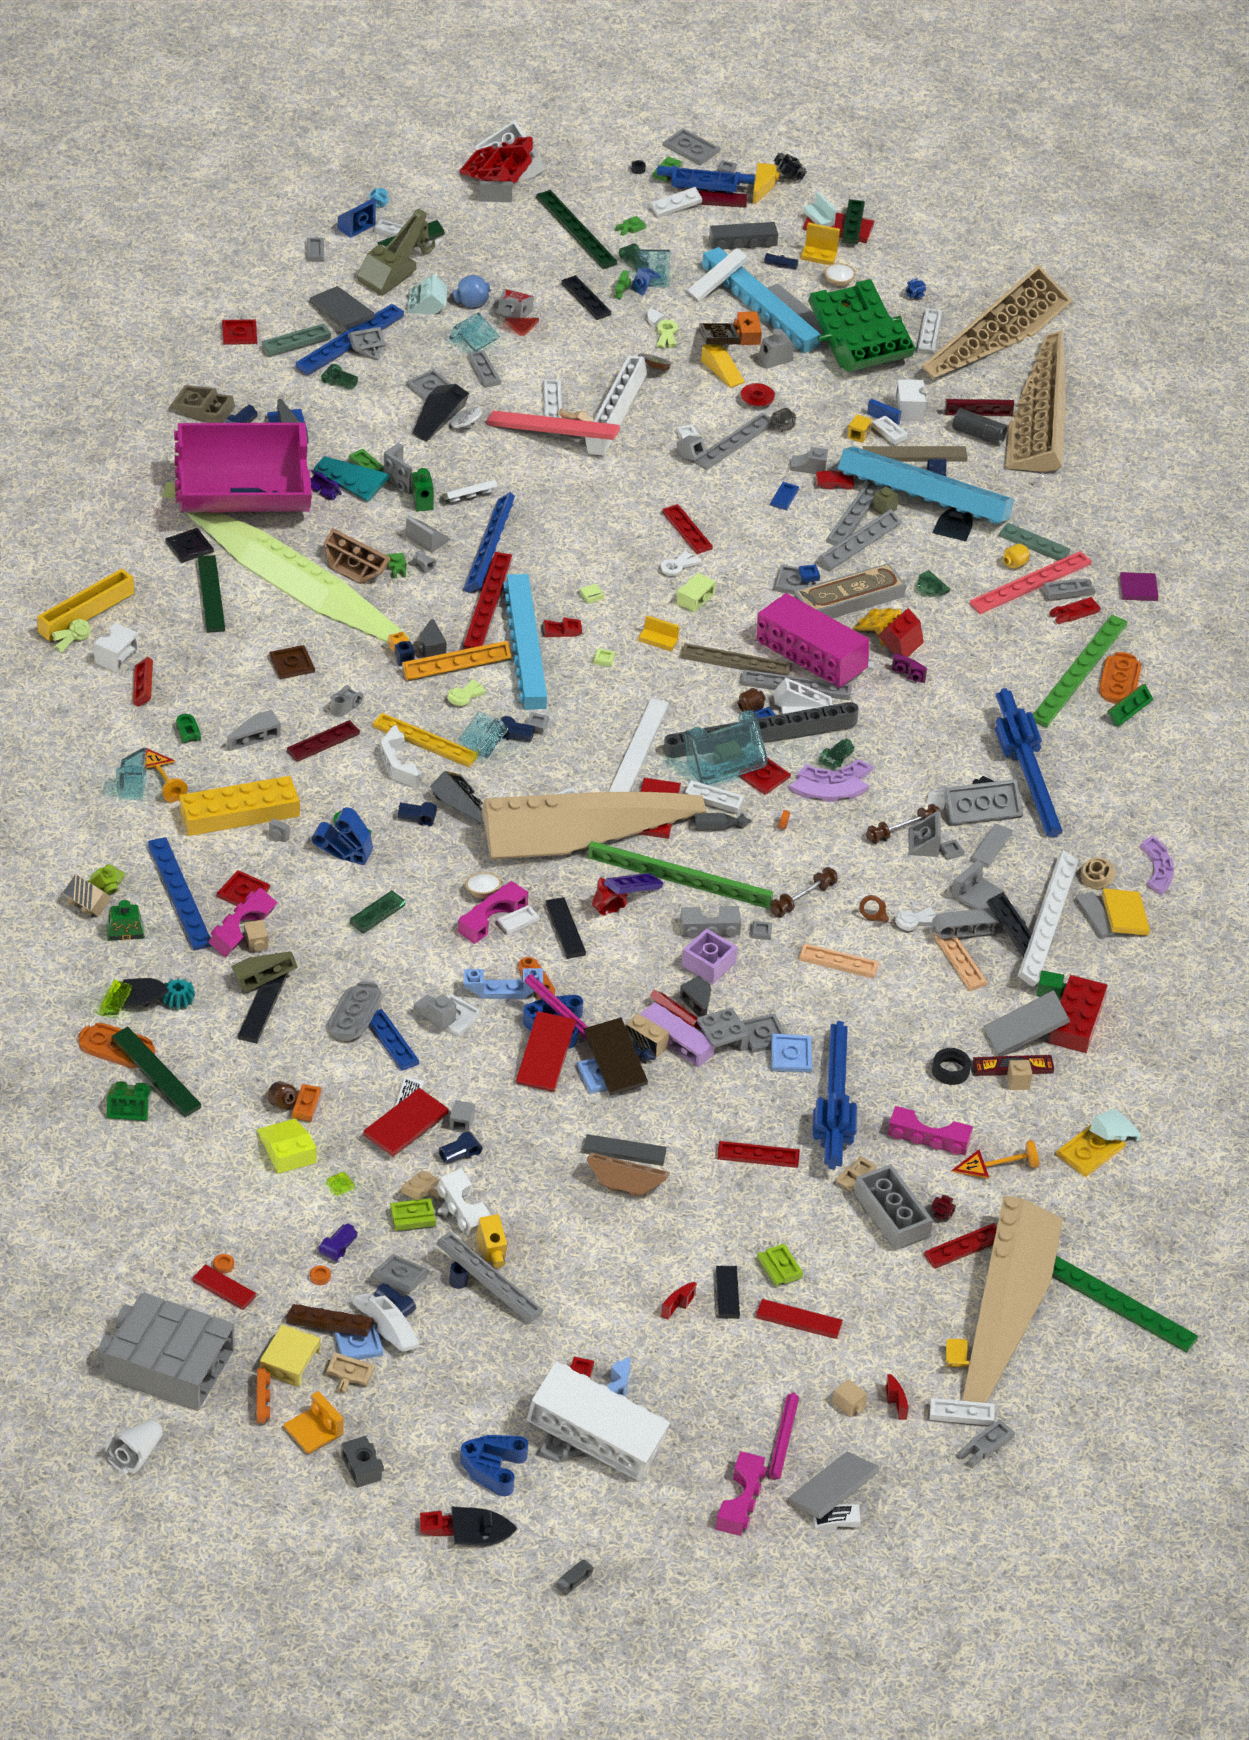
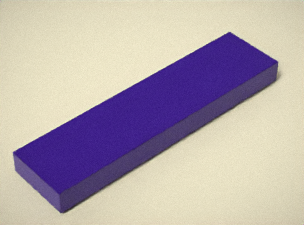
M651 873L606 878L604 885L617 894L660 889L664 884Z

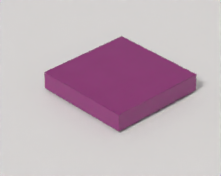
M1120 572L1122 600L1158 601L1156 573Z

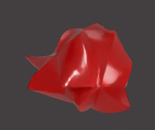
M600 877L592 906L600 915L604 916L617 912L620 908H625L627 904L626 897L629 894H617L604 885L606 879Z

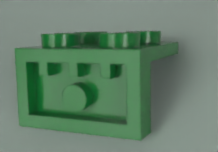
M117 1081L115 1084H112L107 1095V1118L147 1121L152 1086H148L147 1083L129 1085L124 1081Z

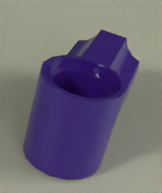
M343 1224L331 1238L326 1237L322 1241L319 1253L338 1263V1259L344 1257L348 1246L358 1237V1232L351 1224Z

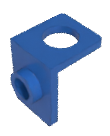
M638 268L631 289L643 296L646 293L651 278H660L661 275L650 268Z

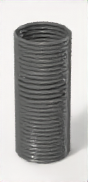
M963 408L958 409L952 423V427L955 430L999 446L1001 445L1000 442L1005 440L1008 431L1007 425Z

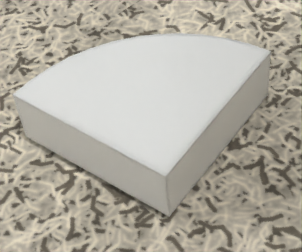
M650 308L647 313L649 324L654 327L664 319V314Z

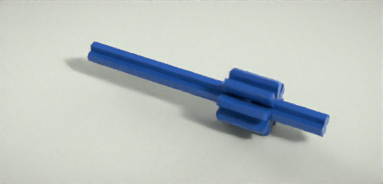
M1003 688L1001 692L995 695L1003 718H997L995 722L997 725L995 732L1006 758L1012 757L1013 761L1019 760L1046 836L1051 838L1057 837V834H1062V828L1034 752H1039L1042 748L1040 745L1042 742L1041 735L1031 712L1025 713L1024 709H1018L1011 690L1008 691L1007 688Z
M837 1021L836 1024L830 1025L827 1100L819 1097L813 1110L812 1136L814 1140L820 1139V1146L825 1148L824 1164H827L828 1169L835 1170L836 1166H842L843 1143L848 1146L852 1145L854 1135L857 1133L858 1107L854 1102L849 1103L850 1096L845 1094L848 1026H844L843 1021Z

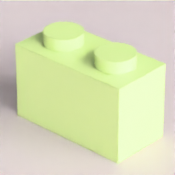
M697 573L683 587L678 589L676 593L677 604L695 613L715 594L716 581Z

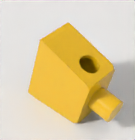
M500 1215L480 1217L476 1239L486 1262L492 1261L495 1268H500L506 1264L505 1256L507 1250V1241Z

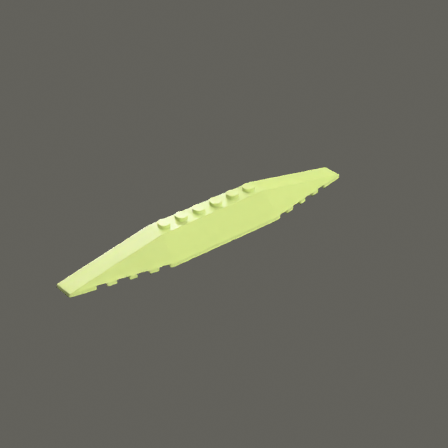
M220 512L187 513L199 526L205 529L206 533L215 538L219 545H222L230 555L234 556L239 564L316 613L327 615L330 619L337 622L346 623L351 628L360 629L363 633L372 634L377 639L387 643L388 635L402 632L398 626L344 581L265 531Z

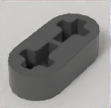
M581 1560L559 1579L557 1588L565 1595H568L591 1576L594 1567L586 1560Z

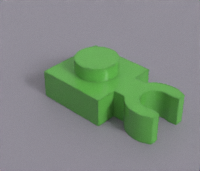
M634 216L624 220L623 224L616 225L615 230H621V236L626 235L629 231L633 234L646 229V223L638 216Z
M622 271L618 279V285L615 287V298L621 299L626 288L630 287L631 278H629V271Z
M386 554V556L391 558L387 566L389 571L393 570V577L397 578L398 573L406 577L407 564L404 554Z

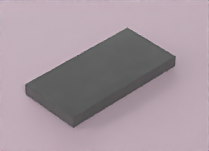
M338 286L309 298L312 305L346 330L375 318L373 311Z

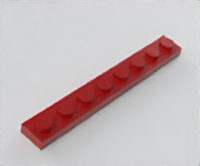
M494 553L463 650L484 646L503 589V582L506 580L512 562V554Z

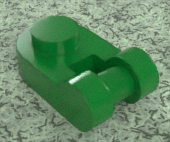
M191 714L179 715L176 719V725L182 743H188L189 740L194 739L195 741L201 740V733L194 716Z

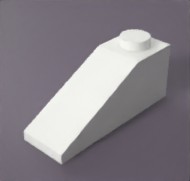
M786 677L774 690L775 704L781 708L832 705L831 696Z

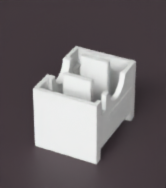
M898 379L895 400L897 401L898 410L901 411L900 421H923L924 411L927 410L926 392H922L924 390L923 380Z
M114 623L108 629V632L111 634L106 633V637H100L94 643V660L96 664L118 673L120 671L118 666L123 665V661L130 654L138 653V632Z

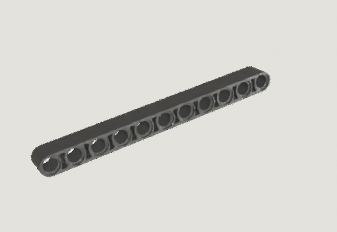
M846 702L667 735L664 739V754L669 758L714 752L715 745L735 740L739 747L852 727L858 722L859 708L853 702Z

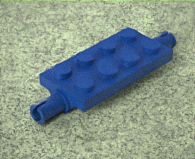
M677 166L657 167V176L671 177L672 186L676 188L695 187L697 190L708 189V191L712 192L720 190L726 193H733L737 191L739 183L754 185L755 175L741 174L740 172H719L677 168Z

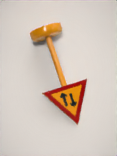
M145 748L140 770L155 767L165 780L161 791L163 798L170 803L179 801V795L187 794V784L180 778L169 779L160 766L174 763L175 760Z
M1032 1139L1025 1143L1026 1153L984 1162L979 1149L951 1171L989 1179L986 1169L988 1166L1027 1158L1032 1168H1038L1039 1158Z

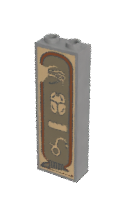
M889 563L794 590L793 597L831 618H836L903 598L906 584L898 576L896 570Z

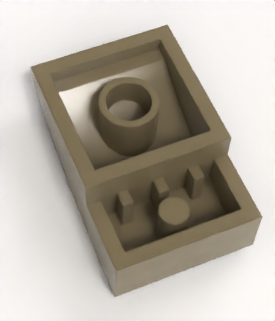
M185 385L171 403V408L186 417L205 423H224L234 410L235 403L233 395L217 394L216 388Z

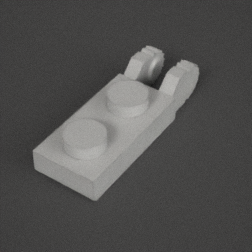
M1087 578L1047 582L1043 585L1048 600L1082 595L1089 596L1094 595L1096 592L1095 588L1091 586V580Z
M999 1419L971 1439L970 1443L960 1450L958 1456L964 1459L973 1450L977 1453L968 1462L971 1467H974L983 1458L985 1459L1014 1438L1015 1432Z

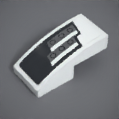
M837 1505L821 1519L814 1516V1530H837V1526L859 1527V1505Z

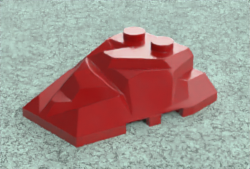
M531 136L518 137L509 145L505 141L501 143L502 147L495 148L492 145L478 149L471 155L459 172L484 181L516 183L532 163V157L529 153L533 149V139Z

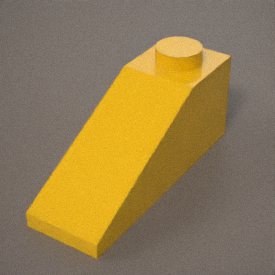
M757 164L752 204L760 201L775 186V181H779V171H776L777 165Z
M705 344L702 346L701 361L730 388L745 383L729 353L722 345Z

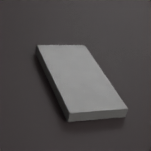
M1017 779L946 787L943 789L950 825L1023 816Z
M1053 990L984 1025V1028L998 1056H1004L1069 1023L1070 1020Z
M847 1451L789 1496L788 1501L791 1505L821 1519L879 1472V1467Z

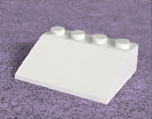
M516 120L477 144L475 148L478 150L492 145L495 148L502 147V142L506 141L509 145L515 141V138L526 136ZM534 149L529 153L532 157V163L519 177V180L533 178L546 169Z

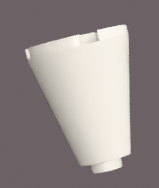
M148 1420L110 1437L105 1445V1451L108 1450L110 1454L108 1458L110 1463L124 1474H127L128 1471L132 1474L138 1472L162 1438V1427L159 1423Z

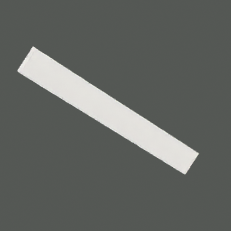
M651 698L609 792L631 791L668 709V702Z

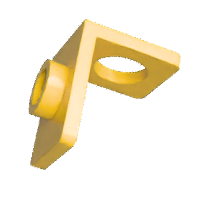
M948 1338L946 1340V1367L967 1368L969 1366V1361H967V1339Z

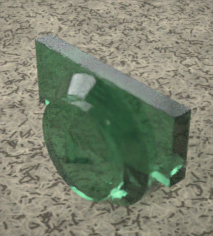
M930 570L919 574L920 579L917 582V589L924 595L932 596L938 594L942 596L950 592V588Z

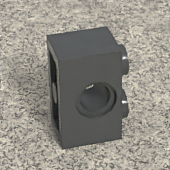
M366 1436L341 1443V1456L357 1488L382 1480L383 1463L381 1459H377L374 1444L369 1443Z

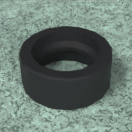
M941 1049L934 1056L932 1072L934 1077L941 1083L958 1085L968 1079L971 1061L969 1056L960 1049ZM946 1061H953L960 1064L963 1069L949 1071L941 1067L940 1064Z

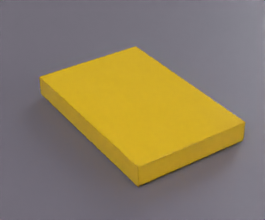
M1103 888L1102 897L1111 931L1148 936L1150 928L1140 892Z
M1090 1125L1056 1151V1155L1087 1177L1125 1148L1126 1143L1117 1139L1105 1140L1091 1132Z

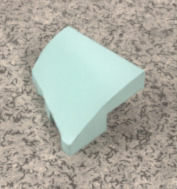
M1115 1109L1095 1116L1090 1127L1091 1132L1105 1140L1117 1139L1126 1141L1127 1136H1130L1135 1141H1139L1141 1138V1134L1136 1127Z

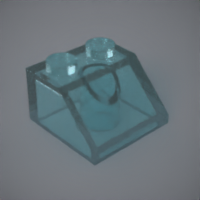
M141 748L121 760L120 767H117L116 779H120V781H117V792H120V799L143 801L147 777L146 748Z

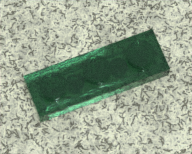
M391 890L351 917L350 924L364 934L404 907L405 899Z

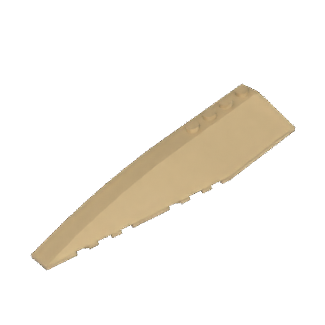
M1003 1196L963 1401L988 1402L996 1383L1001 1378L1004 1368L1007 1367L1010 1357L1015 1352L1027 1330L1030 1320L1033 1319L1037 1307L1041 1304L1046 1291H1048L1051 1285L1063 1219L1022 1198Z

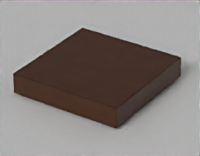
M305 645L269 652V657L279 679L315 673V667Z

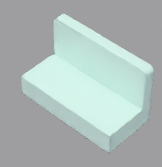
M820 192L816 193L815 203L804 206L803 212L815 224L828 227L834 226L836 208Z

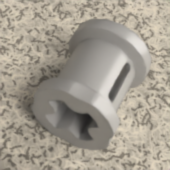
M423 550L417 551L413 556L412 562L415 565H420L426 573L434 569L436 560L428 557Z

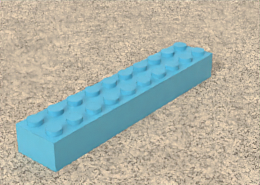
M854 446L843 449L838 466L839 470H843V474L849 476L855 474L861 480L869 481L870 479L875 481L876 485L891 486L892 490L901 492V490L906 491L907 495L912 497L922 496L924 497L923 500L933 503L937 501L940 502V506L946 508L952 506L958 512L966 513L967 511L973 513V517L980 519L985 517L989 519V522L995 524L1010 518L1015 501L1013 498Z

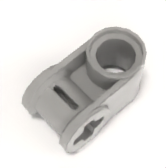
M345 685L331 698V714L336 717L345 716L362 703L363 693L356 692L349 685Z

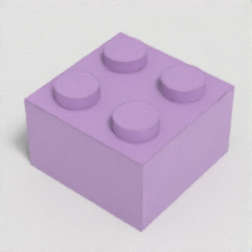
M706 928L683 949L682 967L714 984L736 963L738 947Z

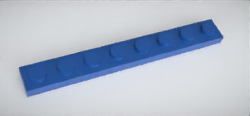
M394 304L388 305L375 313L374 319L349 329L298 360L296 368L306 375L313 373L353 348L348 337L350 332L380 327L382 330L404 317V311Z
M512 492L497 500L463 588L467 593L474 590L477 591L483 585L482 582L492 562L491 559L496 551L497 543L500 541V535L505 528L504 525L509 517L508 514L513 507L515 496Z
M163 837L148 841L150 852L193 950L212 947L208 943L211 937L167 838Z

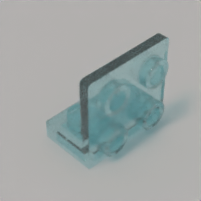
M637 250L636 273L638 268H650L661 275L660 278H651L648 287L670 288V250Z
M478 312L455 325L449 339L453 342L458 339L464 340L476 352L499 339L500 335Z
M478 711L459 738V742L488 759L508 728L500 719L496 717L492 719Z

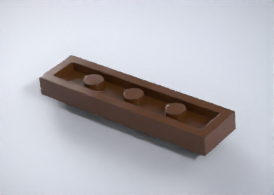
M297 1304L292 1305L286 1316V1323L365 1337L368 1336L374 1325L373 1317Z

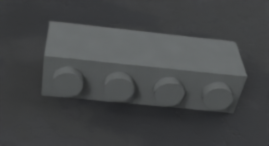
M775 222L710 226L709 240L712 249L720 247L722 250L777 246L778 231Z

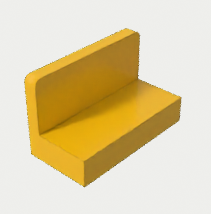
M647 615L645 617L644 629L639 635L638 641L672 652L679 641L680 626Z

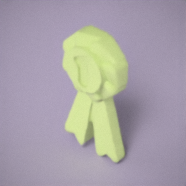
M672 320L660 321L657 330L661 336L657 347L665 348L666 342H668V348L676 347L677 342L674 334L678 330L677 323Z
M79 618L70 622L68 630L53 632L54 642L62 639L61 642L55 645V648L62 653L73 640L83 641L87 639L91 632L88 622Z
M472 679L463 689L457 687L450 689L447 699L454 705L464 706L469 703L470 698L486 694V689L479 682Z

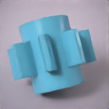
M380 187L378 189L374 188L369 194V198L376 199V207H384L389 201L388 191Z

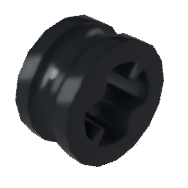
M641 160L632 162L631 171L634 174L645 173V162Z

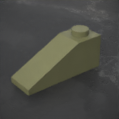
M289 951L249 957L232 965L231 968L243 992L246 993L298 968L293 953Z

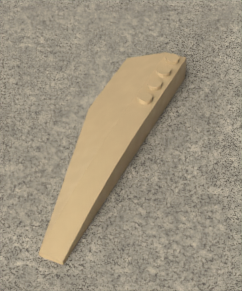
M1037 265L921 367L934 379L1018 343L1027 336L1035 335L1067 307L1072 300Z
M1062 330L1045 336L1040 348L1041 353L1036 357L1037 363L1032 367V375H1029L1022 391L1023 397L1018 401L1019 407L1013 413L1014 420L1009 423L1007 469L1048 472L1062 468L1065 424V359Z
M589 792L485 798L481 811L491 859L570 854L577 849H587L591 841L604 844L605 841L617 840L638 834L648 828L651 830L665 823L671 824L679 819L692 818L695 813H706V808L702 795L659 792Z

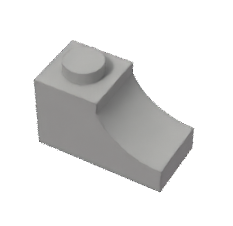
M811 447V450L806 454L793 455L790 471L811 474L825 471L828 449Z
M427 994L414 1004V1010L440 1030L445 1029L456 1021V1003L443 994L437 998Z

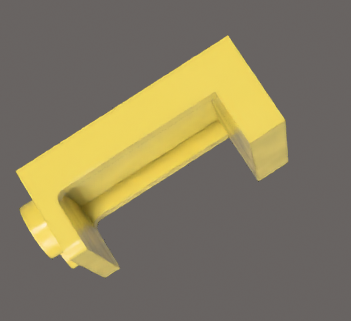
M282 1324L260 1359V1368H266V1372H270V1377L299 1387L302 1382V1373L313 1355L320 1352L321 1338Z

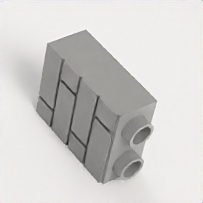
M141 1293L133 1307L127 1304L122 1306L116 1321V1328L119 1330L114 1337L110 1335L103 1337L98 1348L97 1358L104 1361L105 1379L199 1411L235 1350L234 1323L217 1317H211V1315L191 1308L188 1309V1307L168 1300L164 1301L162 1298L147 1293Z

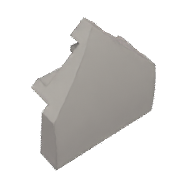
M380 327L350 332L348 334L355 351L375 360L379 359L380 353L387 343L383 339Z
M548 1433L538 1456L559 1463L583 1455L585 1452Z

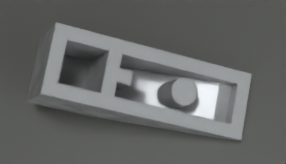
M269 710L255 714L227 736L228 751L280 737L281 724L274 712Z

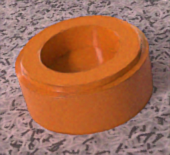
M783 810L778 828L786 829L790 811Z
M219 1254L213 1260V1267L222 1274L229 1273L234 1268V1259L228 1254Z
M315 1266L310 1271V1280L316 1285H325L331 1279V1271L326 1266Z

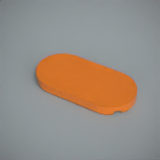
M1117 652L1112 656L1109 655L1105 660L1099 687L1101 696L1108 702L1117 704L1135 690L1140 676L1141 662L1136 660L1134 655L1126 652Z
M95 1023V1026L90 1027L88 1025L81 1030L79 1045L85 1053L128 1068H138L112 1041V1035L122 1030L121 1028L105 1023ZM136 1034L155 1054L153 1042L145 1036Z

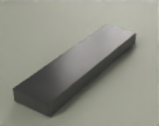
M587 1134L583 1153L591 1154L592 1152L615 1159L663 1166L667 1147Z

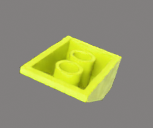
M295 1118L257 1129L278 1174L316 1163L317 1148L309 1132Z

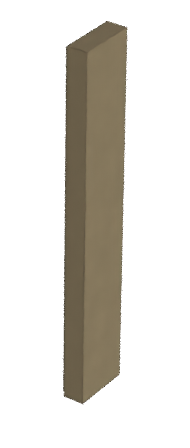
M863 446L862 448L900 462H927L928 459H946V462H967L968 458L966 446Z
M688 643L684 644L681 653V659L739 670L789 676L792 664Z

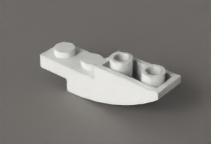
M371 1293L354 1296L352 1304L369 1317H373V1321L378 1323L376 1331L384 1339L395 1345L398 1350L408 1351L419 1347L418 1340L410 1324L401 1311L385 1295L375 1297Z

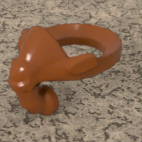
M868 895L861 900L859 909L865 918L871 921L878 920L883 923L889 921V917L886 914L885 901H882L876 895ZM876 901L879 904V910L875 914L866 913L864 910L866 902Z

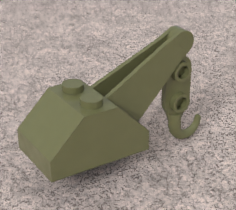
M416 209L388 246L378 244L367 253L357 274L360 283L383 296L417 269L416 262L409 258L415 243L425 255L431 253L435 247V239H433L431 246L427 249L429 242L427 221H425L427 213L421 209Z

